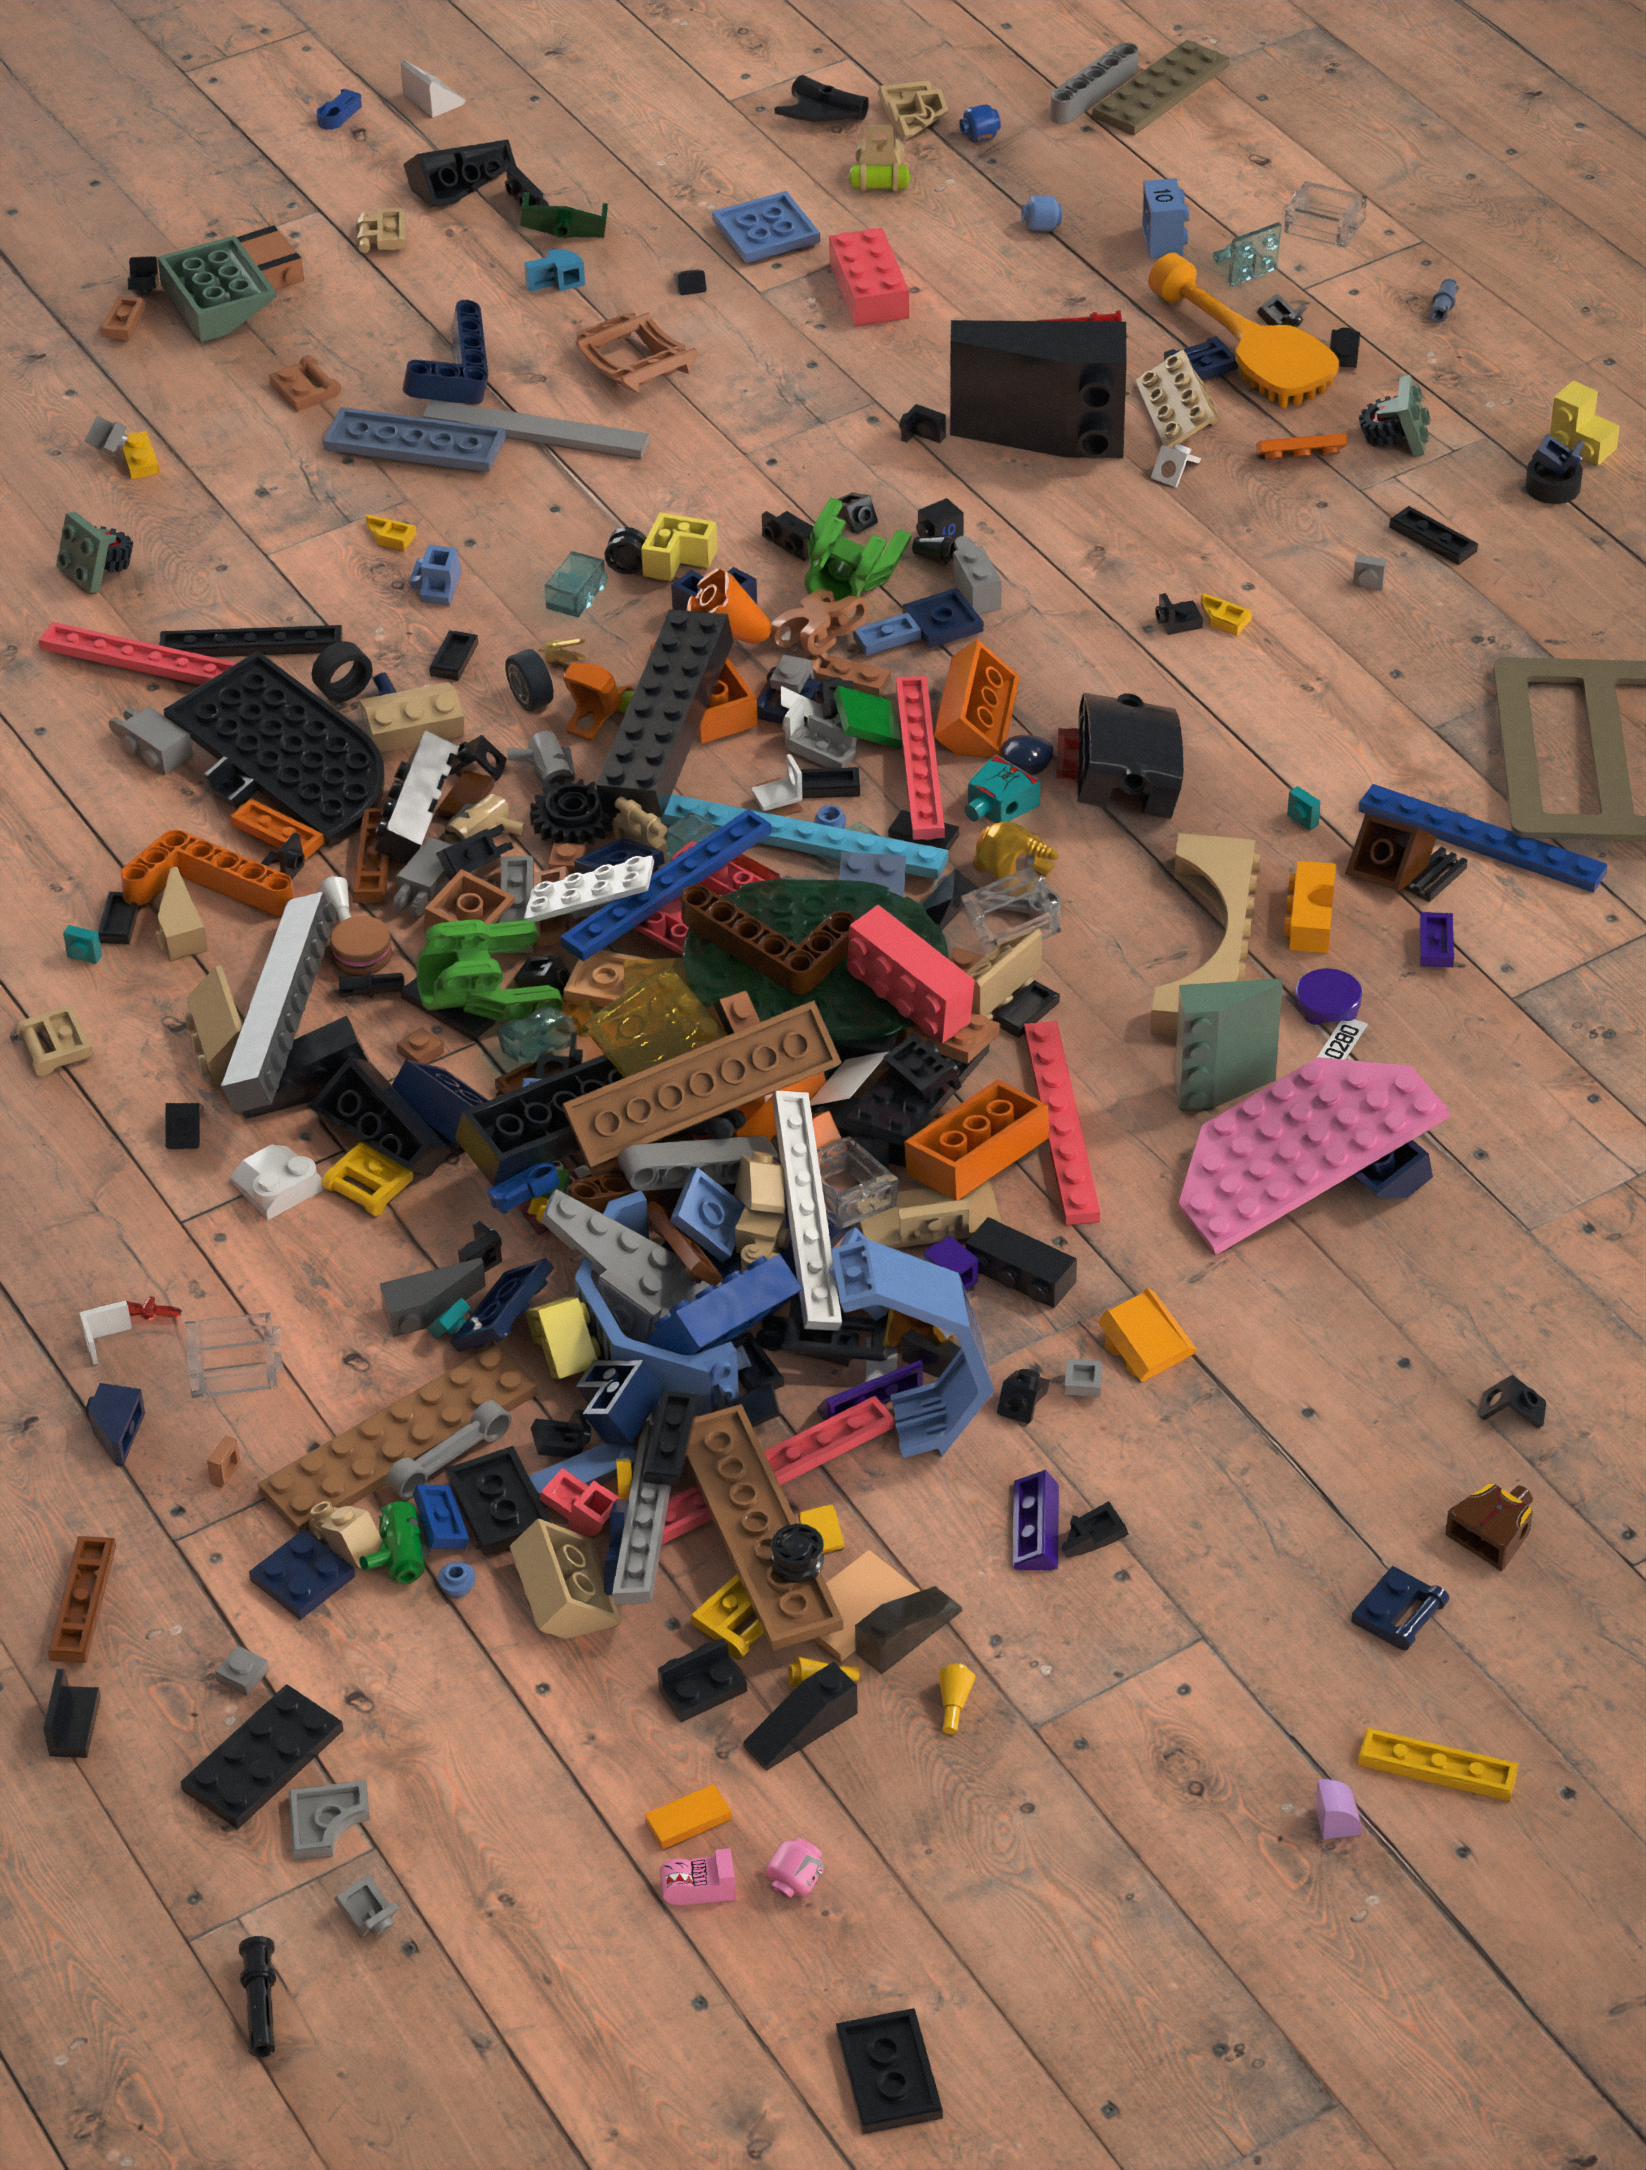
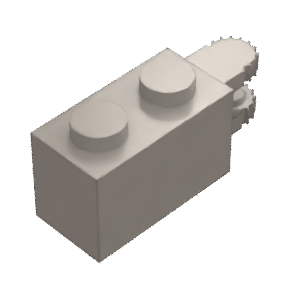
M957 537L954 541L956 551H954L953 580L959 591L977 614L1000 610L1001 579L983 546L975 547L970 537Z
M147 707L141 712L132 708L126 709L123 712L125 722L117 717L109 720L108 725L111 731L122 739L124 748L130 754H135L144 760L148 766L156 768L164 775L193 757L190 733L151 707Z
M429 837L397 875L399 891L393 901L394 909L403 911L409 903H412L410 908L411 915L420 917L425 912L427 905L450 882L436 853L452 844Z

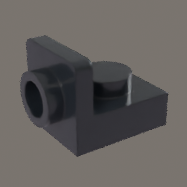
M915 404L900 419L901 441L907 443L914 435H918L941 443L946 438V415Z
M851 492L837 499L843 505L838 516L848 519L853 533H858L878 522L870 495Z
M1166 593L1159 594V606L1155 607L1157 622L1163 624L1168 635L1203 628V617L1193 600L1171 604Z
M839 677L822 681L817 690V697L822 700L823 719L836 718V715L839 713L833 693L838 685L853 689V681H843Z
M559 954L527 958L514 977V980L519 988L549 985L558 989L562 997L571 974Z
M477 1221L473 1224L475 1240L458 1250L459 1263L482 1258L485 1273L502 1262V1240L495 1229H489L481 1221Z

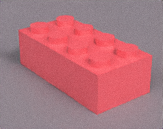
M869 228L864 231L842 232L838 235L829 236V263L854 325L860 326L909 318V289L883 228Z
M880 905L875 906L850 925L847 969L853 977L862 980L873 989L877 996L886 999L897 1008L901 1015L910 1018L921 1027L925 1034L934 1037L941 1044L970 1024L975 981L971 976Z

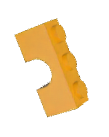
M1297 861L1296 874L1290 873L1288 893H1294V895H1287L1286 914L1292 915V917H1285L1284 936L1290 937L1289 950L1328 953L1336 864Z

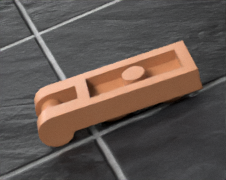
M826 651L820 655H809V660H812L814 679L821 681V683L826 679L839 677L843 681H853V690L880 697L891 680V670L828 655Z

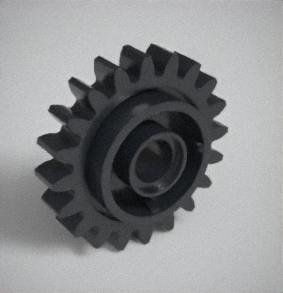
M566 779L565 785L562 786L554 782V790L544 787L543 795H535V803L530 804L531 825L534 826V833H541V840L543 841L552 838V845L560 841L564 842V844L576 843V845H582V842L587 841L593 845L594 837L605 839V832L613 831L614 818L617 817V813L602 811L595 782L592 781L588 785H584L583 779H579L577 784H572L569 779Z

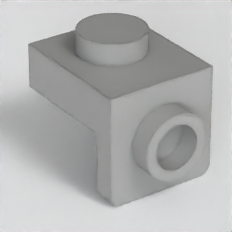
M97 416L85 438V442L109 455L114 453L116 449L121 451L128 435L124 434L127 426L117 421L111 423Z
M783 654L770 678L771 688L781 690L782 686L800 694L807 679L815 680L812 660Z
M369 1874L334 1898V1901L360 1938L369 1932H372L376 1937L395 1923L391 1917L398 1911L399 1907L395 1902L392 1904L387 1902Z

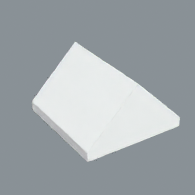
M402 59L400 67L403 95L432 118L465 103L466 100L438 78Z

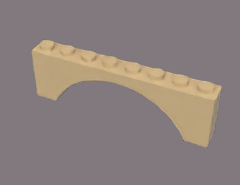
M1185 833L1178 834L1174 878L1196 889L1214 906L1223 922L1226 934L1217 952L1201 968L1180 980L1155 987L1151 1010L1150 1034L1177 1036L1179 985L1245 980L1246 963H1241V960H1247L1249 941L1244 940V938H1250L1252 919L1247 918V916H1253L1255 897L1250 896V894H1256L1258 875H1253V872L1259 873L1261 853H1255L1256 840Z

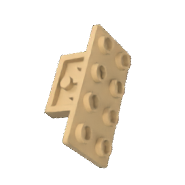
M1184 350L1171 355L1164 362L1145 372L1136 380L1164 446L1173 448L1175 443H1181L1208 424L1214 426L1222 421L1208 387L1193 369Z
M987 1180L957 1201L931 1187L858 1197L855 1199V1207L862 1234L868 1240L893 1249L941 1242L948 1236L955 1240L970 1238L987 1217L1002 1223L990 1180Z

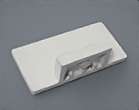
M635 856L628 859L625 863L615 866L607 864L586 874H571L561 881L553 883L550 881L542 882L531 890L524 919L537 922L570 912L573 918L576 919L596 913L613 900L646 892L649 889L654 859L652 856L643 858Z

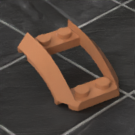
M648 312L637 317L635 313H624L581 330L576 335L577 347L594 367L620 386L641 394L639 385L652 382L653 377L660 374L668 375L677 370L690 374L697 356L696 348L686 350L685 344L677 342L663 332L652 320L651 314ZM635 331L643 343L655 355L621 368L604 357L598 351V348L608 345V341L615 338H628L632 335L631 332Z

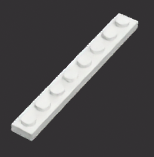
M776 1090L772 1097L780 1160L783 1166L784 1189L797 1281L803 1288L799 1295L804 1329L838 1331L842 1324L837 1284L829 1273L833 1258L809 1093Z

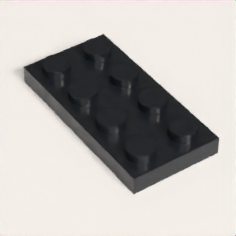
M286 1684L180 1781L182 1791L233 1827L239 1829L344 1731L343 1723L340 1719Z

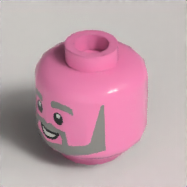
M802 1838L782 1842L766 1867V1873L773 1882L770 1888L786 1899H791L792 1895L798 1897L808 1896L824 1872V1863L820 1859L822 1856L821 1851Z

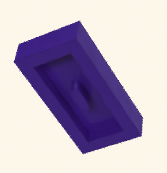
M1420 912V966L1453 968V913Z

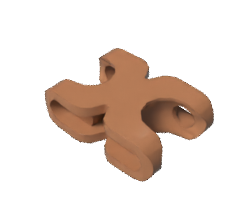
M815 590L802 599V608L785 611L772 621L769 639L774 646L789 648L802 642L805 653L820 655L836 644L835 636L849 634L865 623L868 618L867 602L864 598L847 596L835 602L831 591ZM856 607L854 616L848 618L847 613ZM789 626L790 631L781 637L783 628Z

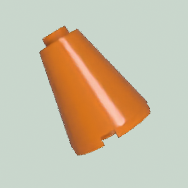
M715 569L699 581L696 586L700 590L696 597L690 596L687 611L728 614L733 638L753 645L764 642L769 637L771 621L731 573Z

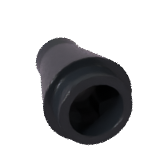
M950 535L916 537L913 541L912 550L915 555H921L946 565L949 562H953L954 551H956L954 548L955 539Z

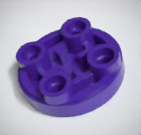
M1331 968L1317 969L1305 974L1298 981L1295 1000L1298 1008L1305 1014L1306 1021L1310 1024L1319 1025L1323 1022L1351 1021L1356 1019L1361 1006L1362 988L1357 979L1344 971Z

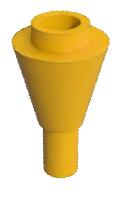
M796 1656L794 1664H789L788 1667L789 1686L796 1688L803 1680L826 1667L829 1663ZM839 1666L852 1681H859L860 1672L858 1666Z
M953 1663L940 1669L938 1672L943 1709L945 1710L942 1731L951 1735L956 1734L958 1731L960 1712L976 1679L975 1674L967 1666Z

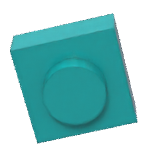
M1297 786L1289 791L1287 816L1311 831L1319 825L1321 801Z
M68 925L63 932L67 957L97 964L102 957L98 932Z
M460 1298L450 1305L427 1329L436 1339L445 1332L453 1335L465 1324L466 1320L462 1316L471 1307L463 1298Z

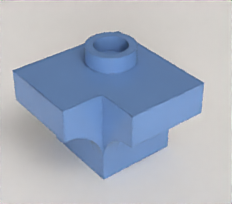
M428 545L424 558H417L409 582L411 589L421 590V602L450 606L462 572L457 548Z

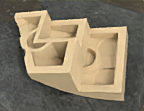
M929 80L879 87L878 95L894 129L904 140L948 113V107L942 90H932Z

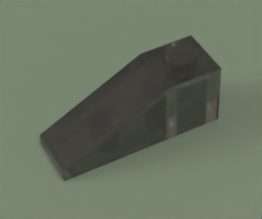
M936 1586L881 1604L855 1625V1652L879 1673L883 1674L961 1613L962 1606Z

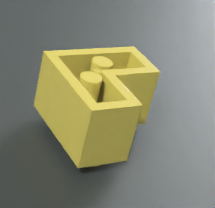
M1573 380L1554 396L1550 435L1571 450L1579 440L1585 443L1580 451V454L1583 455L1582 459L1598 466L1617 449L1620 426L1595 415L1597 390Z
M660 512L641 548L643 576L672 581L680 563L709 568L718 550L717 523Z
M563 1297L529 1308L525 1312L534 1344L542 1345L552 1378L561 1379L585 1371L593 1360H597V1357L601 1356L596 1338L594 1336L590 1337L587 1323H590V1315L584 1302L580 1303L579 1298Z

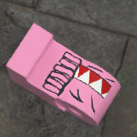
M731 1848L715 1850V1856L696 1858L690 1861L686 1859H672L660 1867L662 1894L664 1900L669 1904L689 1905L736 1900Z

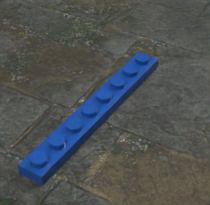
M1375 784L1371 785L1359 802V812L1368 813L1419 828L1437 836V839L1593 893L1607 873L1608 864L1533 838L1518 837L1512 831Z
M747 809L651 875L649 889L646 892L613 900L560 936L561 946L584 962L682 895L686 887L698 884L771 834V823L750 809Z

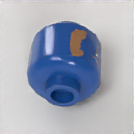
M988 104L967 108L964 111L963 119L959 121L961 133L966 135L970 141L979 142L994 138L997 130L1001 128V121L996 109H992Z

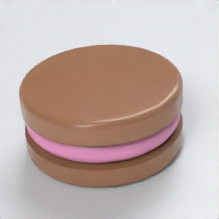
M370 916L350 917L338 923L331 932L332 959L334 964L343 972L353 975H366L371 971L374 973L385 967L391 959L390 931L387 925L377 918Z

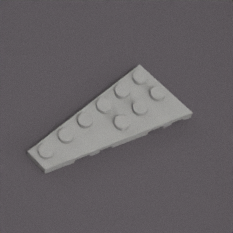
M557 1189L550 1196L541 1222L571 1250H579L592 1262L590 1267L600 1275L607 1269L662 1308L660 1319L669 1314V1310L685 1299L688 1302L696 1299L695 1295L710 1286L705 1281H702L700 1284L693 1281L684 1272L687 1266L677 1254Z

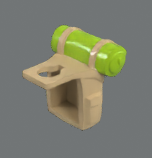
M868 125L866 127V139H862L856 148V161L859 164L852 166L848 176L852 189H861V191H866V189H893V191L907 189L911 181V175L907 165H901V162L905 160V147L900 142V139H893L892 125ZM876 132H883L888 139H872V136Z

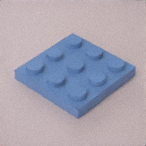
M787 191L712 211V221L745 263L756 262L762 258L780 255L787 251L805 248L821 242L820 232Z

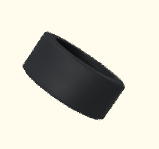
M1533 458L1528 463L1525 488L1528 494L1538 501L1550 504L1567 503L1575 499L1580 493L1583 468L1579 463L1574 470L1568 468L1561 476L1567 480L1549 481L1541 477L1559 475Z
M348 641L337 642L327 647L317 657L311 672L312 681L329 700L334 702L348 701L360 694L371 680L373 672L372 662L356 644ZM354 661L352 668L346 676L330 683L331 677L341 665Z

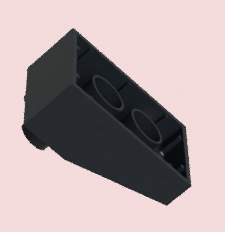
M951 320L950 435L1065 458H1123L1127 366L1126 322Z

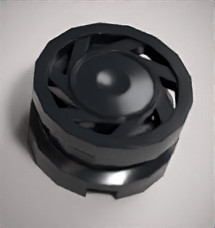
M622 527L613 531L604 552L605 561L608 566L621 574L630 575L639 572L643 568L641 548L647 537L641 531L631 527Z
M798 1523L786 1525L775 1533L771 1543V1560L773 1570L779 1578L791 1583H803L819 1575L824 1564V1542L821 1534L809 1525Z

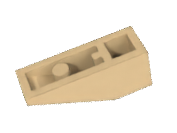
M177 866L170 869L158 913L160 930L155 931L158 947L160 950H166L170 961L208 951L203 923Z

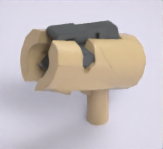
M490 794L477 804H465L445 825V842L453 845L482 830H490L501 824L505 831L521 836L524 823L508 819L509 806L505 799Z

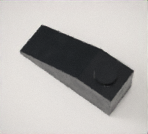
M835 1662L830 1663L803 1680L743 1742V1747L766 1771L858 1714L857 1685Z

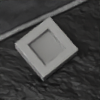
M1357 554L1354 565L1353 585L1383 590L1387 559Z
M1067 1359L1065 1395L1100 1397L1102 1361Z
M237 1645L216 1669V1680L247 1696L269 1671L268 1660Z

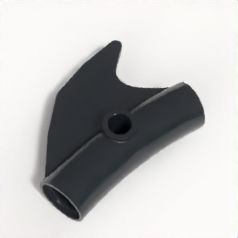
M800 75L795 79L791 88L792 95L799 101L798 104L793 106H777L774 108V113L810 122L845 118L864 120L869 108V99L865 96L825 85L805 75Z

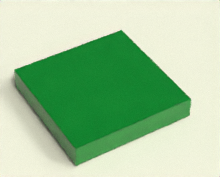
M838 685L833 694L844 734L899 749L902 744V736L892 700Z

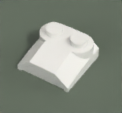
M269 1145L245 1158L230 1176V1182L267 1220L325 1189L321 1186L322 1177L317 1173L316 1165L312 1159L298 1156L287 1146Z

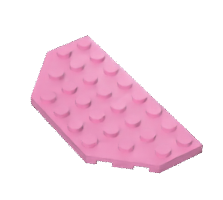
M1317 1057L1202 1124L1178 1202L1180 1210L1214 1254L1217 1255L1450 1118L1449 1109L1412 1066Z

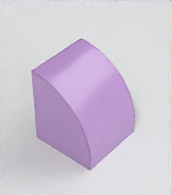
M1318 1780L1315 1810L1322 1838L1331 1839L1361 1835L1362 1826L1351 1788L1336 1780Z

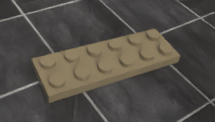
M1186 40L1093 107L1092 117L1132 135H1136L1229 66V57L1218 53L1216 50L1201 46L1194 41Z

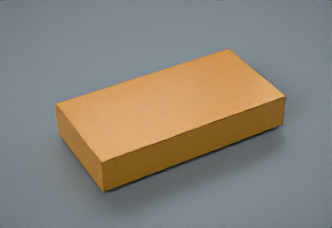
M715 1784L645 1813V1823L662 1850L732 1820V1811Z

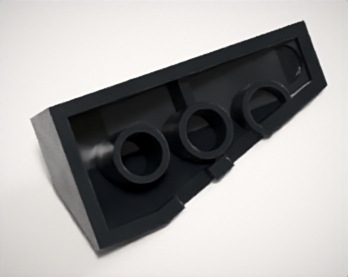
M508 139L419 153L403 164L410 189L430 207L454 204L506 172L507 168L516 165Z

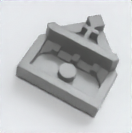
M839 714L833 719H821L814 715H809L807 725H802L788 739L786 750L827 768H846L856 755L857 749L855 746L857 738L844 734Z

